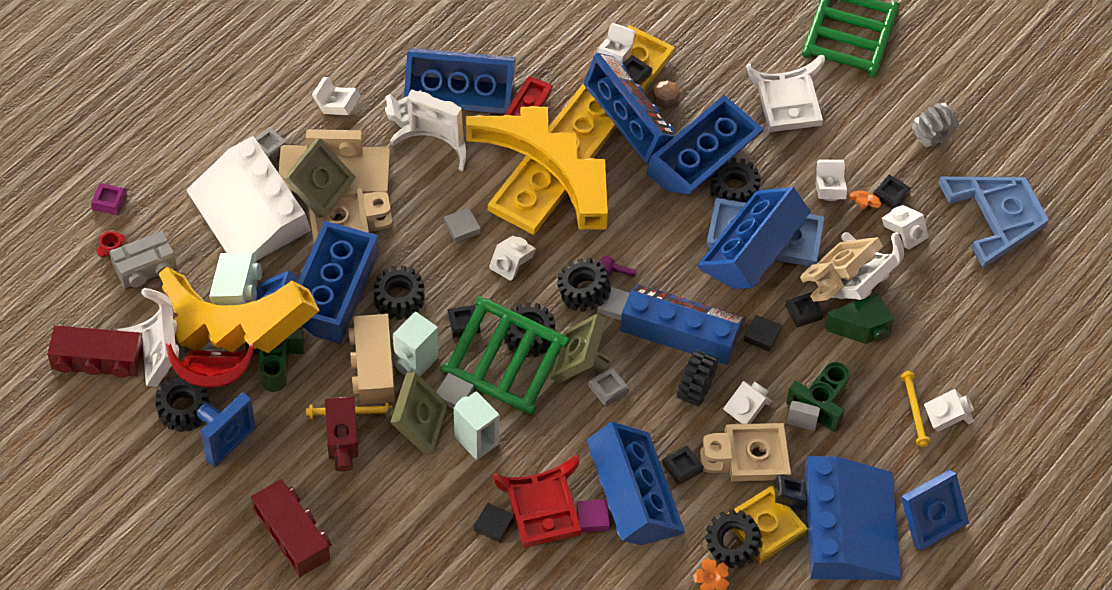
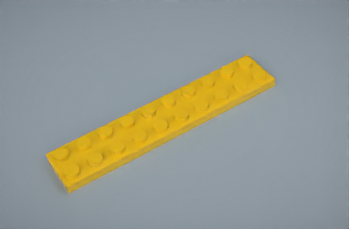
M629 25L627 28L636 31L630 56H635L653 68L652 75L640 85L643 92H645L673 56L675 47ZM582 84L549 126V133H576L577 159H587L596 156L617 126L584 84ZM526 155L488 203V211L535 235L567 192L551 172Z

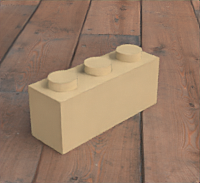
M388 314L354 316V328H349L350 345H356V352H350L351 368L357 369L358 376L352 377L353 394H359L360 405L395 402Z

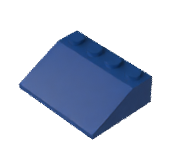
M807 456L804 481L807 499L806 519L810 579L900 580L901 571L892 472L840 457Z

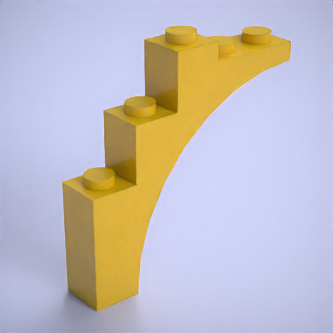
M521 107L520 116H466L467 142L499 145L529 156L551 172L569 194L576 211L579 230L607 229L608 208L605 159H577L576 133H549L548 107Z
M169 267L164 268L159 273L163 282L162 288L172 300L173 311L177 316L173 319L177 322L175 341L181 347H188L192 350H200L211 341L217 348L222 347L233 353L243 343L247 342L249 345L254 344V349L258 348L269 353L320 311L309 289L294 281H290L276 292L254 302L241 305H215L205 302L192 289L184 275Z

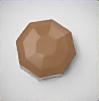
M669 80L660 81L653 88L652 96L655 103L660 106H673L679 99V89L676 83Z

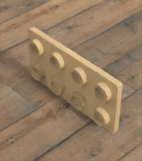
M307 129V146H281L279 175L282 179L315 139L320 138L355 175V180L347 190L362 188L363 194L372 192L388 193L390 149L388 147H363L362 132L360 130ZM285 182V184L287 185V187L289 188V190L291 191V193H296V192Z

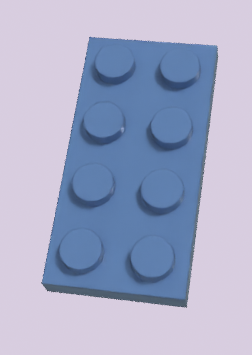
M720 198L715 199L706 244L707 249L714 245L746 203ZM809 214L804 220V225L790 238V243L780 251L775 261L809 267L812 264H817L824 216Z

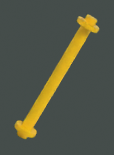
M905 371L901 375V380L906 383L917 429L918 439H916V445L927 447L931 441L929 437L925 436L912 381L915 379V374Z
M385 402V406L355 408L356 414L386 413L392 406ZM310 405L309 408H306V416H310V419H313V415H326L325 408H313V405Z

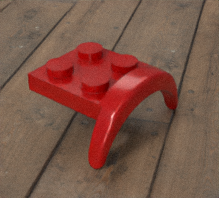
M166 343V350L172 367L183 380L201 387H221L235 382L243 375L251 361L254 344L249 345L248 352L247 350H235L233 353L228 350H189L183 363L174 353L171 343Z
M573 455L568 461L556 468L524 477H504L497 473L492 475L497 488L508 493L523 548L581 535L582 530L567 483V478L579 466L580 460L578 455Z

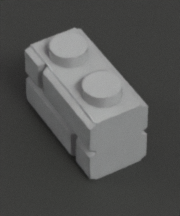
M163 231L109 251L112 265L124 289L131 286H142L146 280L159 276V273L166 267L173 270L177 269L174 252Z

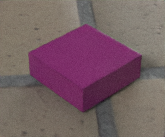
M99 183L91 202L92 210L119 215L127 195L126 188Z
M606 499L577 501V516L581 532L609 530Z

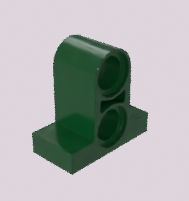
M297 329L275 347L278 348L277 350L267 353L258 348L254 349L253 354H259L260 378L265 390L277 392L286 386L288 354H304L303 329ZM245 342V348L248 352L249 344Z
M840 362L829 363L809 388L795 380L789 388L786 403L791 406L792 401H797L819 407L820 412L817 422L836 432L842 423L844 409L836 404L842 398L847 388L849 379L847 366ZM815 399H821V400H823L824 402H819V401H817V400H815Z

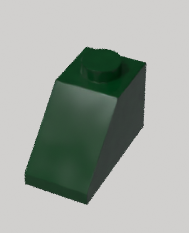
M877 293L829 311L825 328L827 332L867 344L872 341L886 339L891 334L894 318Z

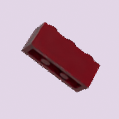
M54 325L47 355L51 369L59 372L76 371L85 372L90 375L111 374L122 378L127 376L137 377L143 344L140 332Z
M281 479L251 496L254 513L299 577L330 560L329 547L332 545L327 534L323 530L321 532L315 527L316 521L308 508L303 510L299 504L300 498L292 486L288 488Z

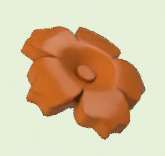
M857 190L848 195L849 200H856L855 203L862 210H865L868 205L878 209L881 207L880 198L872 193Z
M709 558L702 560L703 569L698 568L696 573L693 574L694 582L702 583L700 585L701 590H714V588L716 590H727L729 582L722 577L728 576L729 567L724 562L716 566V561Z

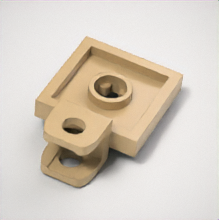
M362 188L346 190L328 214L320 218L309 207L314 244L324 221L368 233L384 230L393 225L389 197L386 192L363 194ZM377 201H381V202L384 203V204L373 205V204H374L375 202H377ZM336 214H341L342 217H345L341 221L332 220L335 219ZM384 216H386L385 219H383V220H377V219H376V218H379V217H384Z
M879 238L839 242L817 264H812L800 277L803 283L811 281L816 282L818 288L811 294L812 300L824 301L830 299L844 287L841 281L842 278L849 280L858 275V270L864 264L871 262L875 258V254L883 247Z
M784 423L729 424L725 427V433H712L703 438L704 447L700 450V460L704 466V472L728 473L730 469L731 482L775 480L778 474L787 477L791 476ZM756 447L759 448L760 452H765V454L757 457L751 452Z

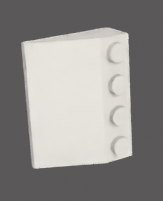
M254 136L228 149L187 189V193L226 253L253 252L256 261L311 231L305 212Z

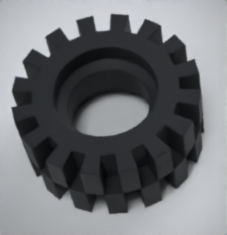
M732 158L731 163L727 162L711 177L710 193L712 197L715 196L714 201L716 198L747 203L760 188L761 175H758L759 170L757 167L753 169L754 164L751 162L746 165L745 159L741 158L740 162H736V158ZM736 179L745 183L746 186L735 189L727 186L725 182Z
M582 258L577 259V264H574L573 261L569 262L570 268L564 266L561 269L563 274H558L559 281H557L565 305L568 308L571 306L572 310L575 311L580 307L581 312L586 311L588 306L593 310L596 309L594 304L597 303L599 306L604 304L603 299L607 300L609 298L608 292H611V284L604 265H600L598 260H595L593 263L592 258H587L586 262H583ZM583 281H594L586 288H575Z
M396 265L391 266V272L386 268L383 270V275L379 273L376 276L377 281H374L373 284L375 306L377 309L379 308L381 314L387 312L390 319L393 318V315H397V320H402V315H405L408 319L411 316V312L418 313L419 307L422 308L424 305V281L421 280L419 273L415 275L413 268L406 271V266L401 265V270H397ZM396 287H404L410 291V294L403 298H394L388 292Z
M526 302L525 308L518 304L516 305V311L513 308L511 309L555 331L554 316L552 313L548 314V308L544 307L540 310V304L535 303V307H531V302ZM511 324L504 340L505 343H508V348L510 350L515 348L516 352L524 334L519 332V326ZM537 335L526 357L529 358V353H533L534 357H538L539 351L545 354L547 347L549 348L552 342Z
M695 350L688 361V365L686 364L684 374L681 376L676 398L697 407L700 406L708 393L709 387H711L712 379L717 370L718 358Z
M177 375V381H174L173 377L168 379L169 385L163 382L160 385L161 390L157 389V398H155L156 409L161 423L164 426L167 424L168 429L173 430L176 426L177 432H183V427L187 426V430L191 431L193 430V424L197 428L202 425L197 412L204 403L209 402L206 387L190 384ZM180 397H189L194 401L191 407L184 410H177L171 406L172 402Z
M734 509L729 510V514H725L724 511L720 512L721 517L719 519H716L714 516L711 520L713 525L707 526L708 535H705V540L708 543L707 547L719 563L724 562L729 568H734V565H738L739 568L745 567L744 562L746 561L751 564L753 562L752 557L754 555L758 557L760 554L758 548H762L763 545L761 538H763L762 533L754 519L749 514L746 515L744 511L739 510L736 513ZM734 528L742 530L745 533V541L742 546L737 549H729L724 546L723 538L727 531Z

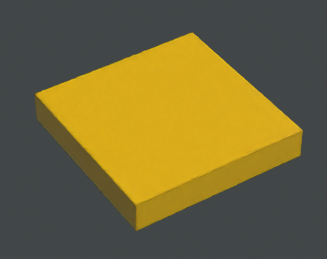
M773 486L768 487L734 509L736 513L741 510L746 515L749 514L757 523L763 538H761L763 545L762 548H758L760 554L758 557L754 555L760 564L808 532L807 526L790 506L775 503V490ZM737 528L732 529L744 543L745 533Z

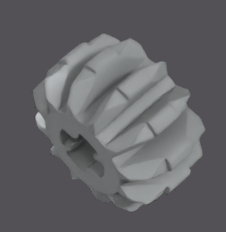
M936 103L933 107H928L927 110L921 112V115L915 118L911 128L920 143L925 147H934L938 143H943L945 139L950 138V135L956 132L960 122L953 109L946 103Z

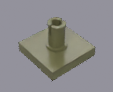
M319 138L311 143L283 179L320 218L328 214L356 177Z
M597 313L564 331L563 336L569 338L570 342L566 348L562 347L554 363L550 376L552 380L561 383L591 367L599 373L606 371L609 366L610 357L597 351L606 318Z
M416 372L406 373L396 406L387 410L386 419L388 423L395 426L423 454L433 453L448 403Z

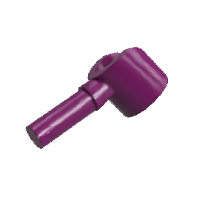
M603 256L599 261L600 265H604L608 276L611 271L634 277L636 275L635 269L615 264L614 259L610 256Z

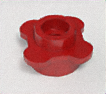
M107 231L99 236L100 246L96 249L97 255L99 257L110 256L109 251L122 247L127 242L125 235L115 231Z

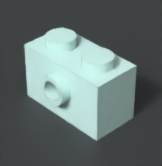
M253 252L220 253L209 295L212 304L241 305L256 301V286L258 280L262 278V267L260 263H257Z
M414 312L393 334L394 363L399 372L403 375L416 372L421 376L439 358L438 327L417 312Z
M477 391L469 397L461 398L454 407V437L476 460L499 445L500 416Z

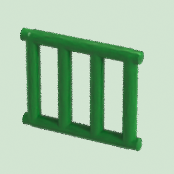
M820 0L803 46L802 56L809 58L811 55L816 57L824 55L826 60L868 71V75L876 76L900 4L896 1H892L889 4L878 0H840L886 13L883 23L829 8L831 0ZM826 17L880 32V35L876 42L826 28L822 24ZM820 36L870 50L874 53L871 61L815 46L817 38Z
M477 296L474 302L476 308L449 362H444L440 371L447 375L450 373L473 384L475 389L520 411L533 415L536 409L534 403L562 347L566 348L570 339L491 300ZM486 312L500 317L501 320L474 374H470L460 369L459 366ZM511 324L525 329L526 332L497 387L485 381L484 378ZM538 335L552 343L524 399L510 393L509 390Z

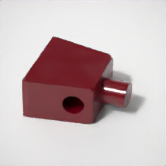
M326 398L325 414L329 459H335L336 471H350L353 469L352 458L359 457L355 398Z

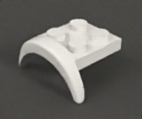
M819 55L813 62L800 69L786 73H762L753 69L750 64L746 65L750 80L758 87L769 132L822 126L823 119L812 78L823 67L825 63L824 55Z
M411 89L407 96L409 124L400 129L391 138L390 145L395 146L400 141L413 136L426 135L437 137L449 143L456 150L460 159L459 171H463L466 162V147L463 136L461 107L453 102H445L434 98L426 92L420 93Z
M848 232L843 233L841 236L843 242L856 240ZM893 233L891 236L893 244L892 254L877 252L875 258L871 262L864 264L858 270V275L849 280L842 278L841 281L844 287L831 298L861 300L868 297L872 292L871 290L878 283L886 280L890 275L889 273L902 262L904 247L900 235Z
M144 288L142 295L156 302L160 306L159 311L152 318L141 324L118 330L140 332L143 343L146 386L157 387L161 380L168 375L169 369L172 366L167 355L166 343H171L174 353L179 357V346L175 345L177 322L173 320L172 300L159 291Z

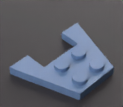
M940 176L938 183L949 204L974 197L994 236L973 241L972 249L982 268H985L1045 228L1048 224L1049 219L1026 177Z

